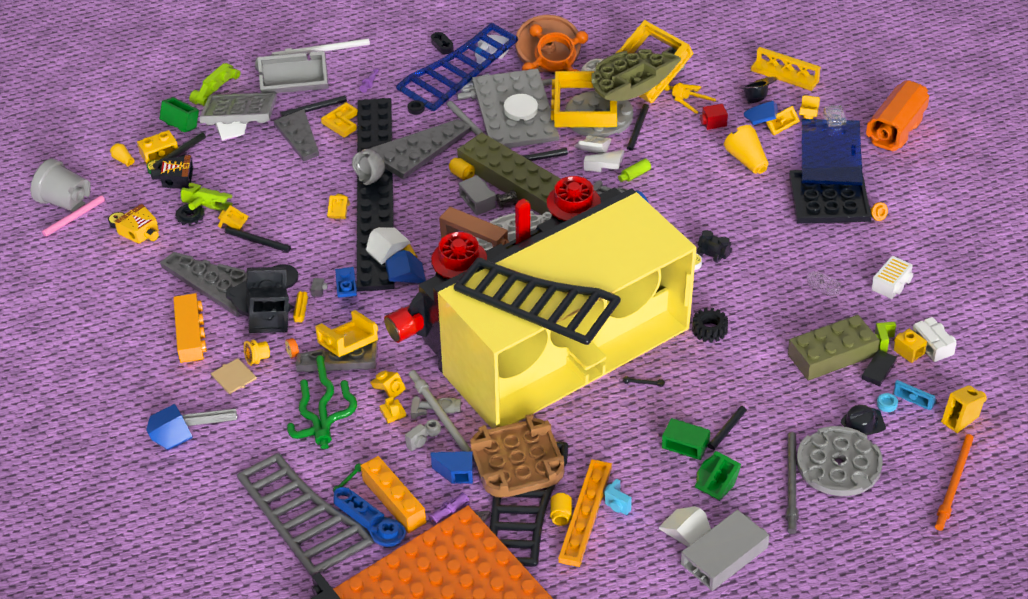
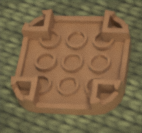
M532 414L525 415L526 421L487 430L486 425L478 428L479 431L473 438H470L471 451H473V460L481 483L487 493L500 498L511 497L553 486L563 478L565 473L564 456H561L548 420L543 421L534 418Z

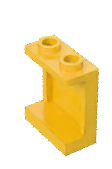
M353 310L351 311L352 320L332 330L322 323L316 325L317 342L336 356L341 357L377 341V324L358 311Z

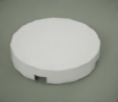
M527 94L512 95L504 102L505 115L515 121H520V119H524V121L530 120L538 111L536 99Z

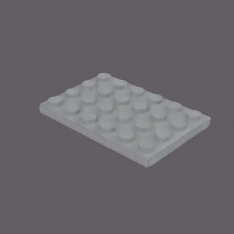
M538 69L472 77L487 136L508 148L559 140L557 127H554V120H551V108ZM515 94L530 95L538 103L537 114L532 119L526 121L524 119H520V121L512 120L504 113L505 100Z

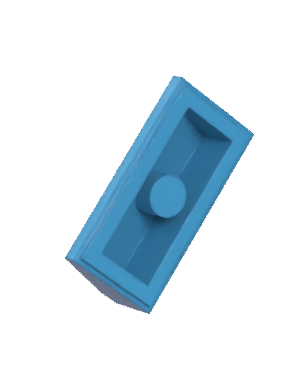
M899 380L895 381V396L928 410H931L936 404L937 399L934 395Z

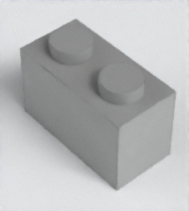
M478 175L459 182L461 198L476 215L496 208L495 201H497L495 192L491 191L486 182L482 181Z

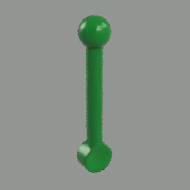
M356 464L355 470L338 486H334L333 492L337 488L343 487L357 472L361 471L362 464Z

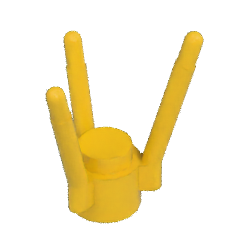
M678 83L672 90V95L675 97L674 100L680 102L696 114H698V111L683 99H687L689 95L716 101L715 98L691 92L688 89H701V86Z

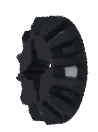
M186 204L176 211L175 216L177 222H181L182 225L188 223L190 226L192 223L197 224L198 221H202L205 212L202 206L191 210L189 204Z

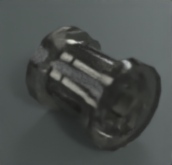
M510 190L509 193L502 195L496 194V202L500 210L505 206H515L518 202L514 190Z

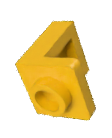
M803 95L799 115H803V118L806 119L817 117L820 97Z
M381 371L370 382L373 388L385 390L388 397L393 396V398H396L406 389L398 372Z

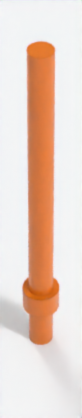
M971 434L965 436L943 504L939 506L937 511L938 518L935 528L939 531L944 529L946 520L950 518L952 512L951 505L974 439Z

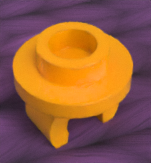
M881 202L875 203L870 208L872 218L877 221L885 219L888 213L886 204Z

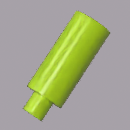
M644 158L622 170L621 175L618 176L619 181L623 182L626 180L629 182L651 170L649 160Z

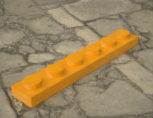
M591 459L558 557L559 563L580 567L612 470V463Z

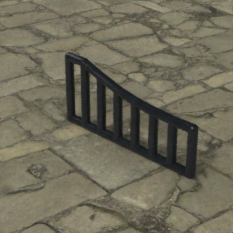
M480 257L475 259L454 285L456 292L584 345L591 343L621 301L619 296L600 288L564 284L536 278L497 265ZM479 267L490 270L475 290L465 286ZM497 274L508 277L493 297L483 294ZM516 280L527 283L511 305L501 301ZM536 286L547 288L530 312L519 308ZM556 291L569 292L548 320L537 316ZM578 294L590 295L567 327L556 324ZM599 297L610 301L586 335L575 332Z
M556 442L561 456H564L565 468L568 461V443ZM556 484L545 488V490L539 489L511 496L541 498L539 506L501 505V498L493 496L489 529L496 536L498 535V530L533 532L532 540L499 539L507 548L531 549L530 558L516 557L523 566L535 567L539 563L540 541L545 513ZM500 513L536 515L535 523L499 522Z

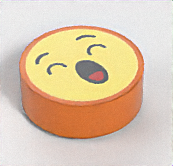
M286 339L285 347L290 358L297 357L299 349L295 339Z

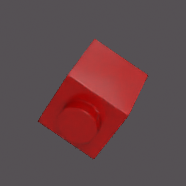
M722 103L702 107L700 121L707 130L727 126L728 113Z

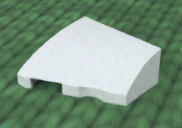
M624 150L585 156L584 170L601 172L602 168L619 169L624 156Z

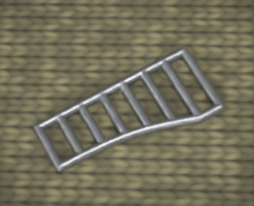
M276 453L237 474L238 480L311 576L329 569L374 543L365 527L318 496L294 472L281 454ZM274 463H277L281 468L253 484L247 478ZM286 475L292 481L263 497L258 492L259 489ZM297 488L304 493L274 510L268 505V503ZM309 500L317 505L284 524L278 518ZM324 511L333 516L294 538L288 532ZM340 522L350 526L305 552L299 546V544ZM356 533L363 539L316 566L310 561V558Z

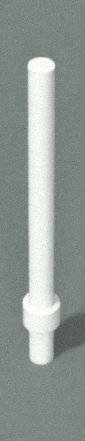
M368 38L299 49L287 48L285 51L272 52V54H310L309 52L370 45Z

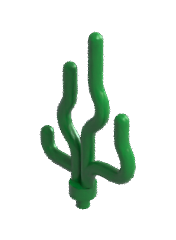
M318 355L316 363L319 379L326 387V392L318 404L320 419L315 413L307 410L310 392L308 381L302 379L300 381L302 398L299 402V412L304 418L312 421L313 427L296 431L295 425L288 423L287 432L294 439L315 435L316 444L325 450L329 448L328 444L332 441L331 425L337 420L351 416L357 408V400L350 393L348 381L343 380L340 383L343 397L349 402V407L329 416L327 415L326 405L334 394V385L327 378L324 357Z

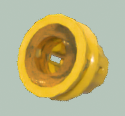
M252 339L250 342H244V356L248 365L259 364L260 359L270 357L269 345L266 341L257 343Z

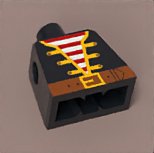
M191 155L163 159L161 169H151L152 180L161 179L163 188L189 189L194 168Z

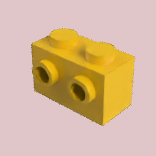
M169 130L137 141L139 153L146 165L152 160H160L178 148L177 141Z

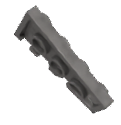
M304 109L274 120L275 127L303 162L319 156V151Z
M377 341L341 357L336 356L331 351L325 352L323 349L298 353L296 371H318L316 363L318 355L324 357L326 371L376 369Z

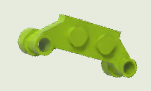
M223 63L203 80L200 91L193 90L191 92L189 101L205 106L209 95L217 91L230 78L236 80L240 77L241 72L232 65Z

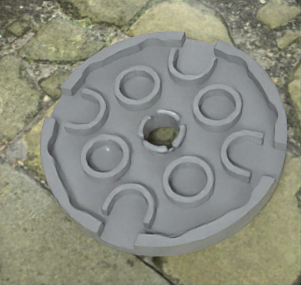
M596 91L585 92L574 96L566 105L565 112L610 111V100L604 99ZM628 100L617 101V127L570 128L583 136L589 135L605 138L611 134H619L625 131L632 123L633 107Z
M830 426L820 428L816 433L811 436L807 435L802 440L797 452V467L802 478L813 488L829 495L852 496L863 493L875 485L882 471L883 459L879 447L869 441L864 433L848 427ZM835 459H842L845 462L840 463V465H838V462H836Z

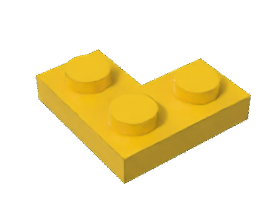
M346 102L323 116L321 123L345 138L357 130L356 124L350 121V119L357 116L358 109Z

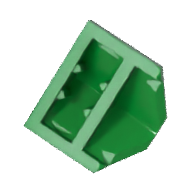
M715 451L699 468L695 488L721 501L735 485L741 464Z

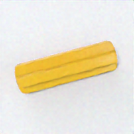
M299 291L297 293L293 314L294 322L304 321L308 300L306 291Z

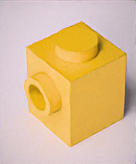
M910 328L895 337L894 351L910 363H913L925 354L927 340Z

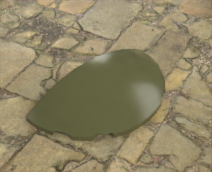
M639 49L637 53L630 54L627 51L613 54L596 65V71L592 73L594 90L601 97L610 101H624L636 98L663 81L678 65L681 57L665 51L662 54L652 53L651 49Z

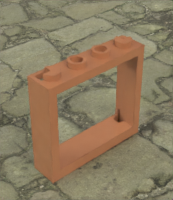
M449 207L439 217L441 239L449 233L461 230L492 243L493 247L509 243L508 230L455 208Z

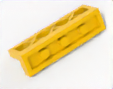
M759 47L757 49V59L751 66V71L768 77H777V80L812 91L819 83L821 67ZM762 54L767 55L770 60L762 59ZM776 60H782L785 65H780ZM792 64L797 65L800 70H795ZM807 69L815 71V76L810 75Z

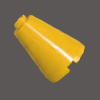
M743 125L737 128L738 131L733 134L731 132L724 141L726 151L753 173L761 174L765 172L769 163L756 130L751 125Z

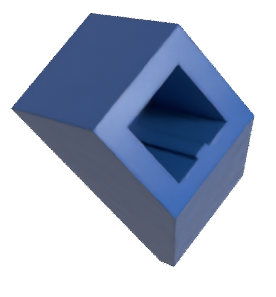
M354 267L335 269L338 298L357 296Z
M473 451L431 452L432 469L450 483H473Z

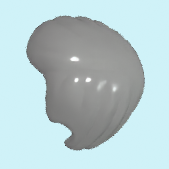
M364 149L356 153L352 159V167L359 176V181H363L364 185L376 182L384 173L385 163L383 158L374 150Z

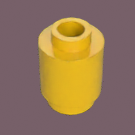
M453 158L449 163L451 173L463 181L472 178L475 174L474 166L462 158Z
M557 493L551 497L550 518L555 525H567L572 518V498L565 493Z

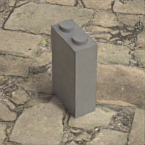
M736 510L681 552V565L713 591L768 548L769 534L765 529L752 522L750 517Z

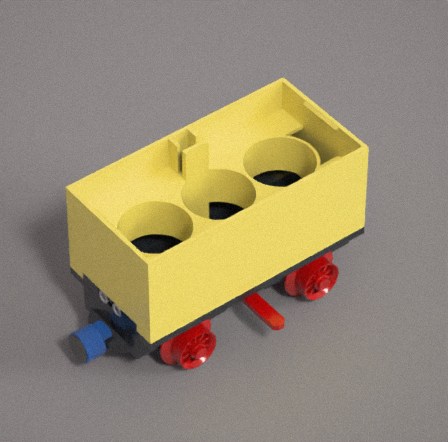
M567 176L556 183L554 190L547 197V208L551 213V219L537 225L535 230L530 231V202L526 199H521L515 205L516 239L505 245L499 244L489 250H484L479 245L476 237L469 233L453 232L445 235L431 255V265L436 272L435 276L418 284L419 292L409 306L402 307L384 317L389 335L397 343L415 334L422 336L424 342L438 356L439 371L493 429L518 423L525 419V415H532L688 330L690 325L696 246L655 210L641 191L631 188L621 193L614 187L602 194H598L593 190V185L586 178ZM480 257L497 265L536 278L564 284L600 288L619 296L621 301L591 343L584 345L456 292L454 285L475 259ZM479 267L465 286L475 290L490 270ZM497 274L483 294L493 297L508 277ZM516 280L501 301L511 305L527 283ZM536 286L519 308L530 312L547 288ZM556 291L537 316L548 320L569 292ZM578 294L556 324L567 327L590 295ZM599 297L575 332L586 335L610 301Z

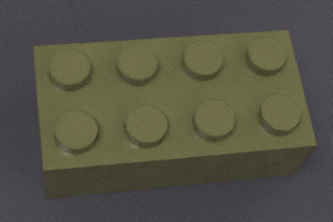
M855 315L789 339L788 356L809 381L874 357L878 351L879 339L859 315Z

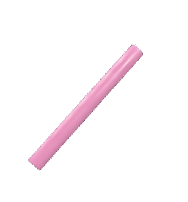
M100 195L44 229L42 234L46 237L104 202V197Z

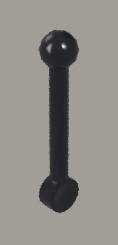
M625 376L623 378V382L625 384H629L631 382L641 384L657 385L659 387H663L665 385V381L663 379L651 381L631 379L628 376Z

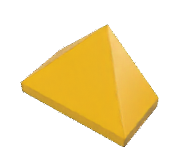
M790 106L778 112L776 119L766 123L772 135H776L800 120L793 106Z

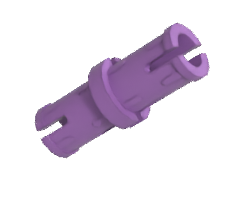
M462 492L451 501L444 502L442 507L428 515L431 524L435 526L469 505L468 496Z

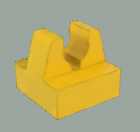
M393 396L385 399V404L379 406L380 412L387 423L406 417V412L398 399L394 400Z

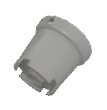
M50 158L44 161L35 172L30 192L31 197L36 202L41 204L50 203L74 212L86 203L82 200L84 196L89 197L91 184L85 178L67 169L63 162Z

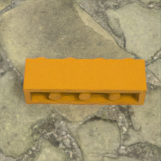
M196 293L175 296L173 300L177 351L180 363L204 359L203 352H207L205 340L202 341L203 338H206L204 327H201V325H204L203 313L200 314V312H203L202 301H198Z
M379 456L361 465L364 483L395 519L402 523L408 534L426 524L425 508Z

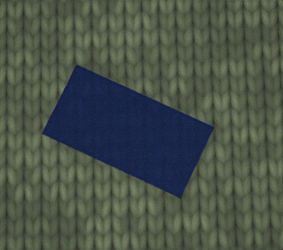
M802 119V183L863 185L860 121Z

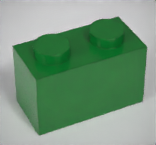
M171 97L162 101L159 119L166 122L167 125L178 128L181 132H188L197 127L199 109Z
M673 418L670 419L662 435L663 449L698 460L702 459L710 443L709 429Z

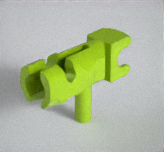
M189 183V189H181V200L188 203L191 210L203 205L210 209L226 211L233 204L227 202L228 198H232V194L201 188V185Z

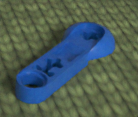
M339 487L334 491V504L369 530L371 538L376 544L383 547H394L404 540L406 530L402 523L384 517L383 513L349 488ZM339 496H347L348 498H347V499H340V498H338V497H339Z

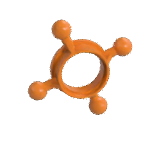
M533 24L530 27L529 32L531 36L539 39L535 48L536 61L524 63L522 71L536 69L539 66L550 72L579 71L571 66L576 59L574 46L578 43L585 44L588 41L589 37L585 31H579L575 38L572 39L559 32L543 34L542 27L538 24ZM560 42L568 47L570 54L564 60L551 61L542 55L541 49L547 43Z

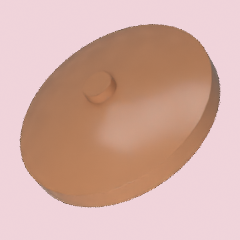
M556 15L533 17L524 22L517 31L515 38L516 53L523 63H533L536 61L535 48L539 39L531 36L529 32L533 24L540 25L543 34L559 32L572 39L575 38L578 30L571 22ZM560 42L547 43L541 49L542 55L551 61L564 60L570 54L568 47ZM579 43L574 46L576 50V59L578 58L581 49V44ZM540 66L536 68L539 72H550Z

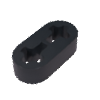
M435 32L431 35L432 45L441 54H451L454 51L453 42L444 33Z

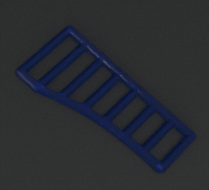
M490 23L455 51L409 74L396 85V89L413 100L422 101L424 107L429 110L436 111L468 84L472 77H476L518 41V37L498 25ZM493 30L509 40L503 45L487 36V34ZM482 40L498 50L490 54L475 44ZM470 49L486 60L479 64L462 53ZM457 58L474 68V70L468 74L449 63V61ZM443 66L463 79L456 84L434 70ZM428 74L451 89L444 94L418 77ZM412 81L439 99L432 104L405 86Z

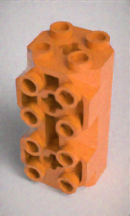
M904 80L901 84H898L867 123L866 135L871 138L872 144L891 151L902 148L908 140L909 131L916 129L922 122L923 113L927 109L929 102L928 89L921 84L909 80Z

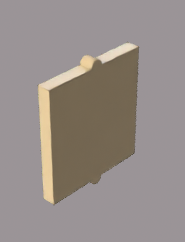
M239 358L228 364H223L221 368L211 373V376L228 394L244 388L245 385L257 379Z

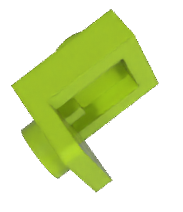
M895 322L876 323L874 334L879 339L878 350L888 351L889 337H895Z

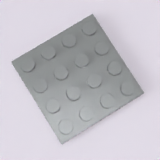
M277 93L209 95L200 115V123L213 125L218 122L223 124H231L233 122L246 124L250 121H257L258 123L267 122V120H270Z

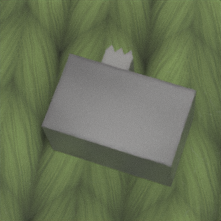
M313 278L312 296L322 297L323 290L328 287L327 283H324V278Z

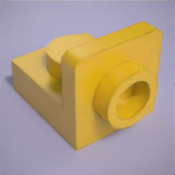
M343 194L330 195L327 212L328 218L346 219L347 208L350 206L348 196Z
M230 205L226 211L222 210L220 213L218 227L221 228L225 223L234 229L241 230L249 216Z

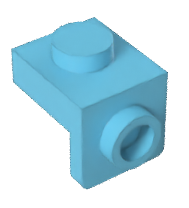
M615 479L604 491L605 504L610 506L613 511L627 515L631 511L632 497L620 492V480Z

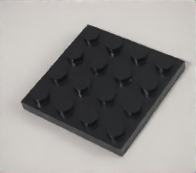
M862 168L789 171L797 224L871 222L872 216Z

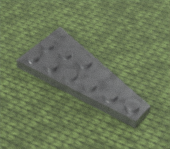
M456 119L369 149L380 154L385 163V169L404 180L471 131V126Z
M173 252L160 262L163 269L236 317L240 315L235 305L226 298V291L230 287H235L247 281L245 270L223 264L214 265L208 260L198 261L192 256Z

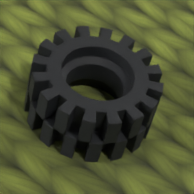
M704 308V311L700 309L698 313L694 314L692 332H694V336H697V339L703 338V342L710 340V343H713L714 339L718 342L720 338L723 339L727 335L728 317L725 316L724 312L720 313L719 309L714 311V308H711V310ZM713 323L717 326L707 327L704 324Z

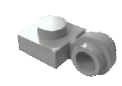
M434 419L427 421L425 426L419 424L405 434L406 447L410 451L422 447L427 441V435L435 437L440 433L441 424Z

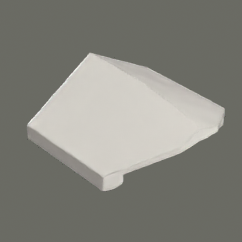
M218 122L215 123L221 140L244 135L247 123L233 122L231 124H223Z
M588 135L585 140H579L574 147L602 154L607 152L611 138Z
M378 227L370 233L366 251L382 265L387 259L410 244V240L396 228Z
M696 506L676 509L659 527L660 530L687 547L711 530L706 513Z

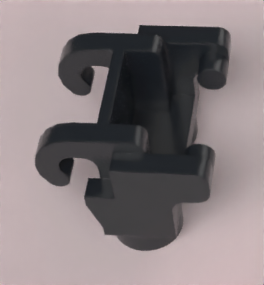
M709 230L702 231L698 241L697 254L700 256L703 254L711 256L716 263L722 258L726 259L732 252L730 239L727 237H716Z

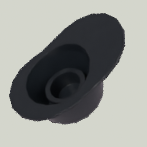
M777 77L759 79L739 88L744 90L748 103L760 102L767 97L768 86L775 82Z
M866 405L853 406L841 419V424L844 427L858 430L865 435L876 434L886 429L881 411Z

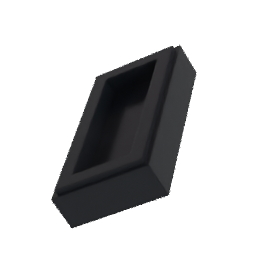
M878 350L862 374V380L881 386L896 363L897 357Z

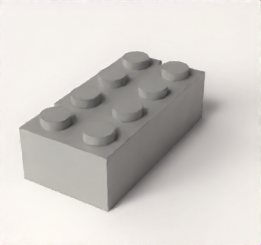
M325 51L309 52L311 60H308L306 53L257 57L261 93L329 89Z

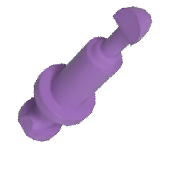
M375 68L373 70L374 73H371L368 78L362 80V85L359 87L361 92L365 93L368 88L373 86V81L376 78L375 75L379 72L378 68Z

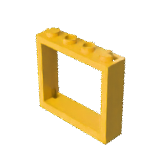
M644 20L616 53L627 51L628 54L635 53L647 37L651 35L676 49L677 51L674 55L681 57V61L663 81L639 96L647 102L653 103L691 58L693 51L689 44Z
M555 71V79H552L551 120H554V127H617V101H610V111L560 112L561 88H594L592 73L595 71Z

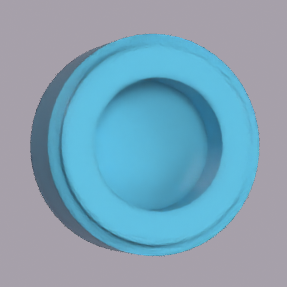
M890 393L879 395L877 407L880 410L892 412L897 409L898 399L896 396Z

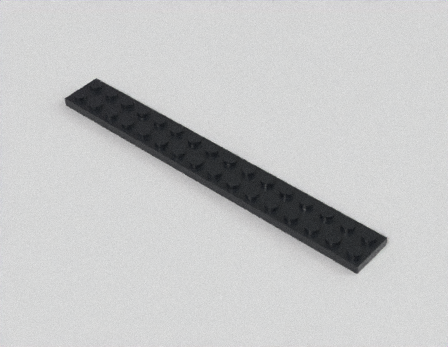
M391 98L358 100L357 153L364 149L392 141ZM385 169L383 175L376 182L369 185H364L363 181H359V176L357 175V292L395 289V282L388 279L386 264L381 265L366 251L369 235L374 229L378 227L394 228L393 173Z

